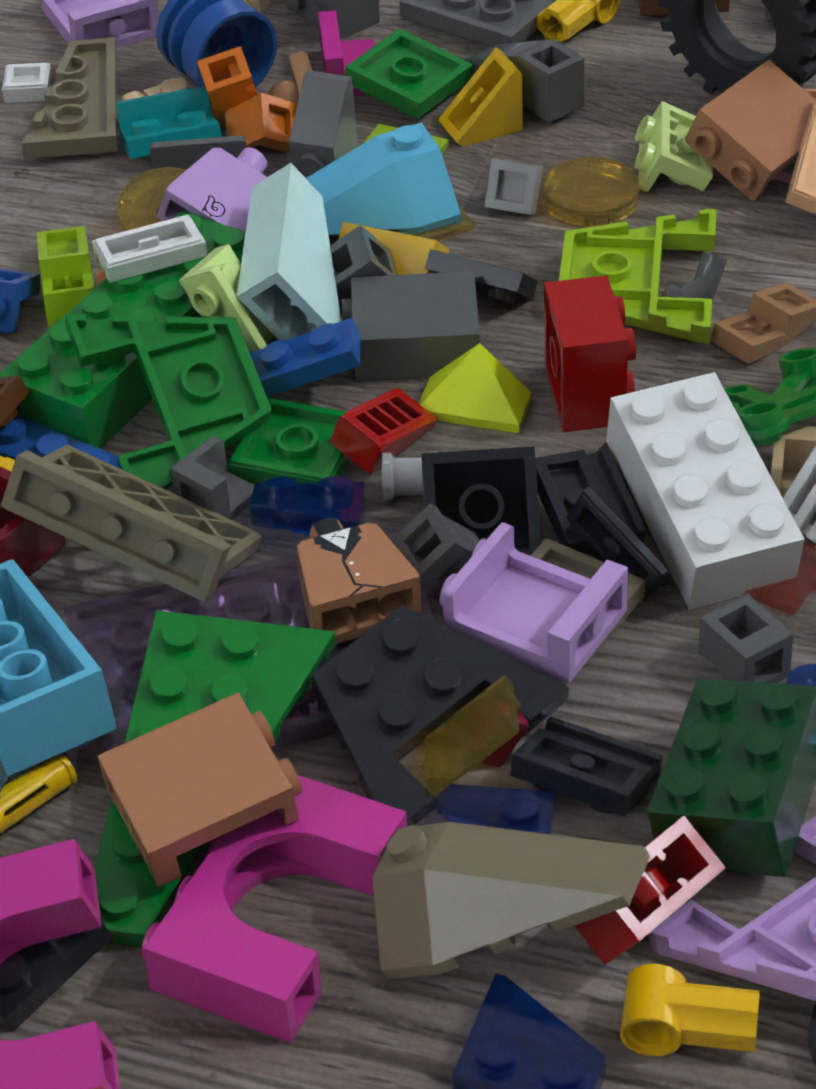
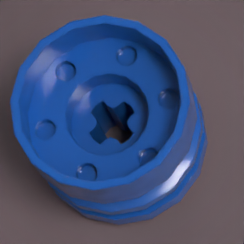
M168 0L159 15L156 28L159 51L168 63L175 66L181 73L187 75L197 86L205 87L197 63L198 60L239 46L242 48L255 87L264 80L273 66L277 51L276 31L267 17L243 0Z

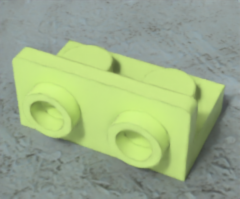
M661 101L652 117L646 115L643 118L635 136V141L639 142V153L635 161V169L639 170V189L648 192L660 173H662L679 185H690L701 191L705 190L713 178V166L685 142V137L696 117L695 115Z
M227 244L215 248L179 279V282L188 294L192 306L199 312L201 317L236 318L250 353L265 348L266 344L275 335L236 297L241 263L230 245Z

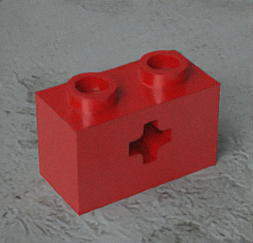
M685 816L678 819L644 845L650 854V859L629 906L575 925L576 929L605 965L640 942L726 868Z

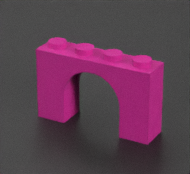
M300 775L297 776L303 792L295 796L299 820L286 825L281 814L276 810L211 840L207 857L193 876L188 875L181 882L176 893L175 903L161 923L155 922L149 928L141 950L142 958L146 964L151 991L288 1043L293 1041L322 994L318 951L250 927L236 917L233 913L234 908L240 899L252 888L267 880L286 875L316 876L374 896L372 876L387 849V843L397 829L407 827L406 811Z
M75 838L0 858V965L13 954L28 946L102 927L95 868ZM95 1021L26 1039L0 1040V1089H120L116 1048Z

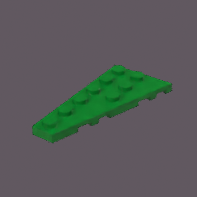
M156 610L125 743L238 692L251 714L259 710L262 712L276 741L281 733L280 726L296 701L300 702L310 687L312 673L315 672L321 660L326 661L335 647V631ZM111 798L95 864L101 922L105 924L113 936L107 943L142 947L147 931L155 922L161 923L175 903L176 893L181 882L187 877L202 851H208L211 841L176 856L182 877L157 887Z

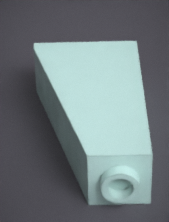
M289 163L252 187L236 296L278 340H288L311 332L323 324H335L342 321L323 197L292 163Z

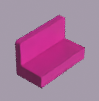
M336 10L318 12L324 73L344 76L345 66L374 47V40L341 41ZM353 87L354 96L367 95L363 91Z

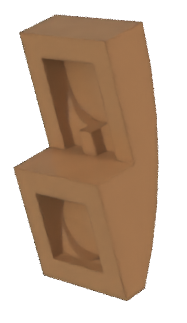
M787 282L752 294L748 312L714 323L710 341L745 363L750 364L780 349L816 320V299Z

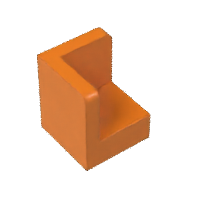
M259 93L225 111L226 136H244L246 138V147L254 148L261 145L288 153L290 152L289 140L297 103Z

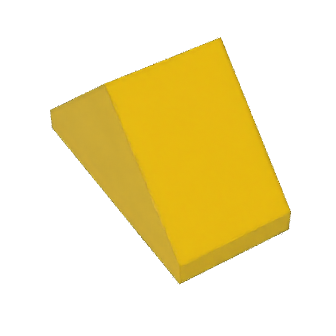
M495 47L438 121L456 143L462 147L523 130L522 73L501 50Z

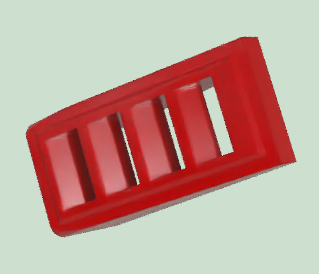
M397 387L352 408L338 418L329 443L371 475L382 467L383 452H391L393 457H395L433 428L438 418Z

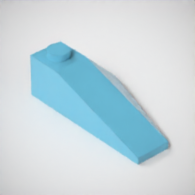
M422 123L401 126L394 131L377 135L306 178L323 197L328 235H340L342 222L383 230L399 229V233L414 236L462 222L461 212L441 150Z

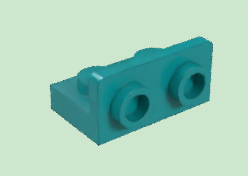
M204 86L122 100L115 104L122 147L130 159L150 156V144L153 142L222 137L220 123L211 114L209 96Z

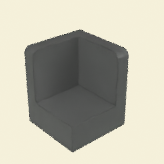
M216 436L210 437L170 468L174 494L232 520L258 499V488L255 485L227 471L224 441Z

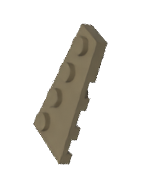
M115 37L70 41L56 70L57 80L53 86L49 85L44 95V108L42 111H37L32 120L33 131L31 134H26L22 141L24 159L82 154L99 156L106 152H118V128L115 108L117 102V50Z

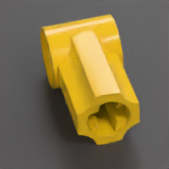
M556 0L537 14V29L542 32L545 40L555 39L562 44L593 20L603 24L608 23L616 14L620 0Z
M644 964L635 967L629 972L626 979L620 1029L621 1041L628 1049L637 1054L650 1057L672 1054L679 1049L681 1044L755 1052L760 991L687 983L686 978L679 971L661 964Z

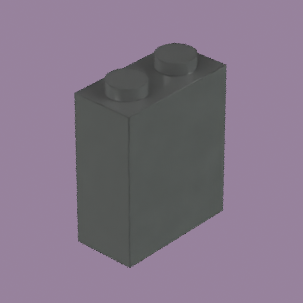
M474 271L351 277L352 298H342V319L353 318L361 332L360 366L355 367V382L430 378L480 343Z

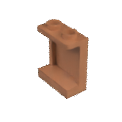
M767 60L700 108L685 137V142L750 200L755 201L763 194L773 177L797 160L814 98L775 64Z
M239 692L97 755L107 790L157 887L182 877L176 856L276 810L279 811L286 825L299 820L295 796L303 791L297 773L287 757L277 761L270 748L275 746V740L266 718L260 710L251 714Z

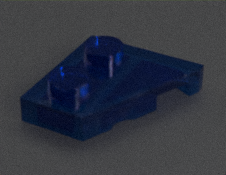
M343 476L326 477L321 479L319 483H296V480L288 477L267 479L263 484L254 485L250 502L251 525L271 529H287L293 533L309 535L313 525L325 518L339 520L344 529L363 524L366 505L365 482H352L350 478Z
M496 973L452 1074L453 1089H600L606 1075V1056L507 976Z

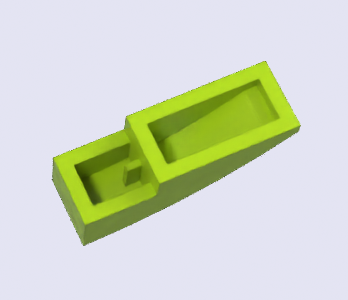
M85 226L36 232L48 329L94 289Z

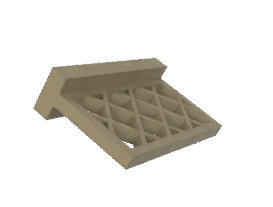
M68 444L44 457H40L27 450L18 454L0 507L203 602L213 597L219 578L259 550L264 537L263 534Z

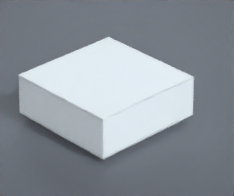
M50 63L5 65L2 86L4 103L45 101L44 95L52 82Z

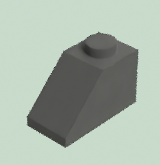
M311 70L304 74L289 142L292 164L305 178L359 147L352 77Z

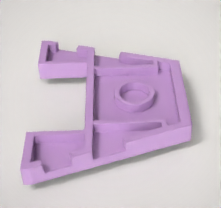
M816 816L802 825L794 849V853L815 865ZM816 877L741 929H737L691 900L677 909L648 934L651 950L659 955L816 1001Z

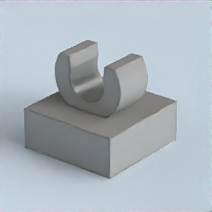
M492 158L484 207L528 215L536 214L543 165Z

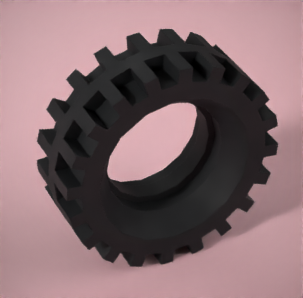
M659 0L658 6L668 9L669 15L660 23L662 31L672 32L675 38V42L669 46L673 56L682 53L689 63L683 69L685 73L692 77L697 72L706 80L703 90L712 94L718 88L726 91L767 60L775 64L800 87L816 75V0H761L770 12L776 30V46L771 53L764 54L751 50L733 36L722 21L715 0Z

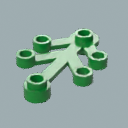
M816 348L796 349L779 356L782 382L772 395L755 390L749 384L734 385L724 389L754 446H764L778 442L782 439L781 433L787 431L792 423L812 416L816 417Z

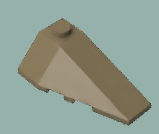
M442 822L422 826L411 825L397 829L388 841L387 849L372 876L380 970L387 980L442 974L460 967L461 957L459 955L487 945L490 946L495 954L515 947L516 936L547 924L550 929L558 932L625 908L631 903L650 859V854L644 846L455 822Z

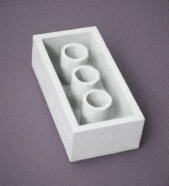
M713 372L611 397L606 442L688 609L691 610L740 597L746 593L752 594L796 582L805 539L716 373Z

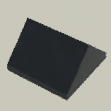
M535 446L421 453L424 508L430 503L437 506L442 515L474 532L479 541L484 538L488 539L495 529L504 522L514 526V547L517 551L530 556L540 546L541 535Z

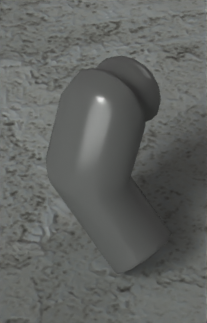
M703 251L694 280L684 287L678 284L668 285L664 289L662 297L706 298L713 300L728 259Z

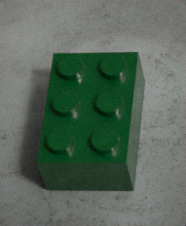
M697 678L647 810L653 837H656L678 819L685 816L726 867L723 872L786 877L816 783V686Z

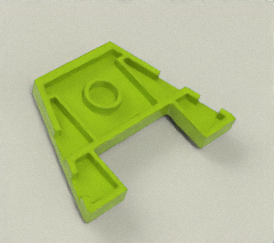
M717 209L698 210V219L676 222L674 214L656 217V225L629 229L626 221L567 230L564 235L559 281L607 275L613 295H621L623 298L626 325L698 343L710 344L712 299L660 297L659 283L662 250L715 251Z

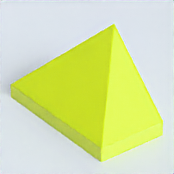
M479 343L432 375L418 404L438 418L437 421L520 433L532 402V392Z

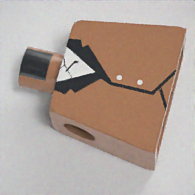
M325 518L313 525L309 533L310 539L302 540L297 545L300 586L309 628L335 631V644L361 637L401 605L422 614L420 576L417 570L377 524L365 523L344 529L339 520Z

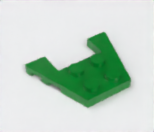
M86 314L66 316L65 326L80 367L131 353L136 355L168 442L119 455L117 457L118 468L166 489L172 485L170 468L210 437L216 436L222 439L226 449L270 420L272 409L236 318L167 316L166 321H136L134 315H114L113 320L86 319Z

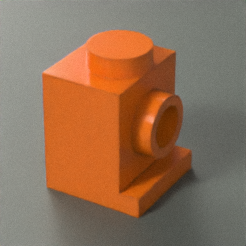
M241 46L197 61L221 130L226 129L225 111L257 95Z

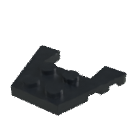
M403 605L312 673V688L342 748H346L359 774L358 780L367 798L406 811L407 826L416 825L435 809V796L397 761L399 758L482 692L487 693L497 704L522 712L528 721L529 728L527 732L529 733L568 701L570 689L563 682Z

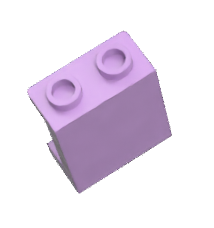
M41 0L42 11L68 44L73 40L115 37L116 48L156 37V28L159 20L157 0Z
M502 522L488 539L484 538L478 542L472 557L457 574H451L446 579L439 599L440 605L443 607L444 625L557 680L570 684L627 611L628 567L606 560L591 579L517 551L514 547V526Z

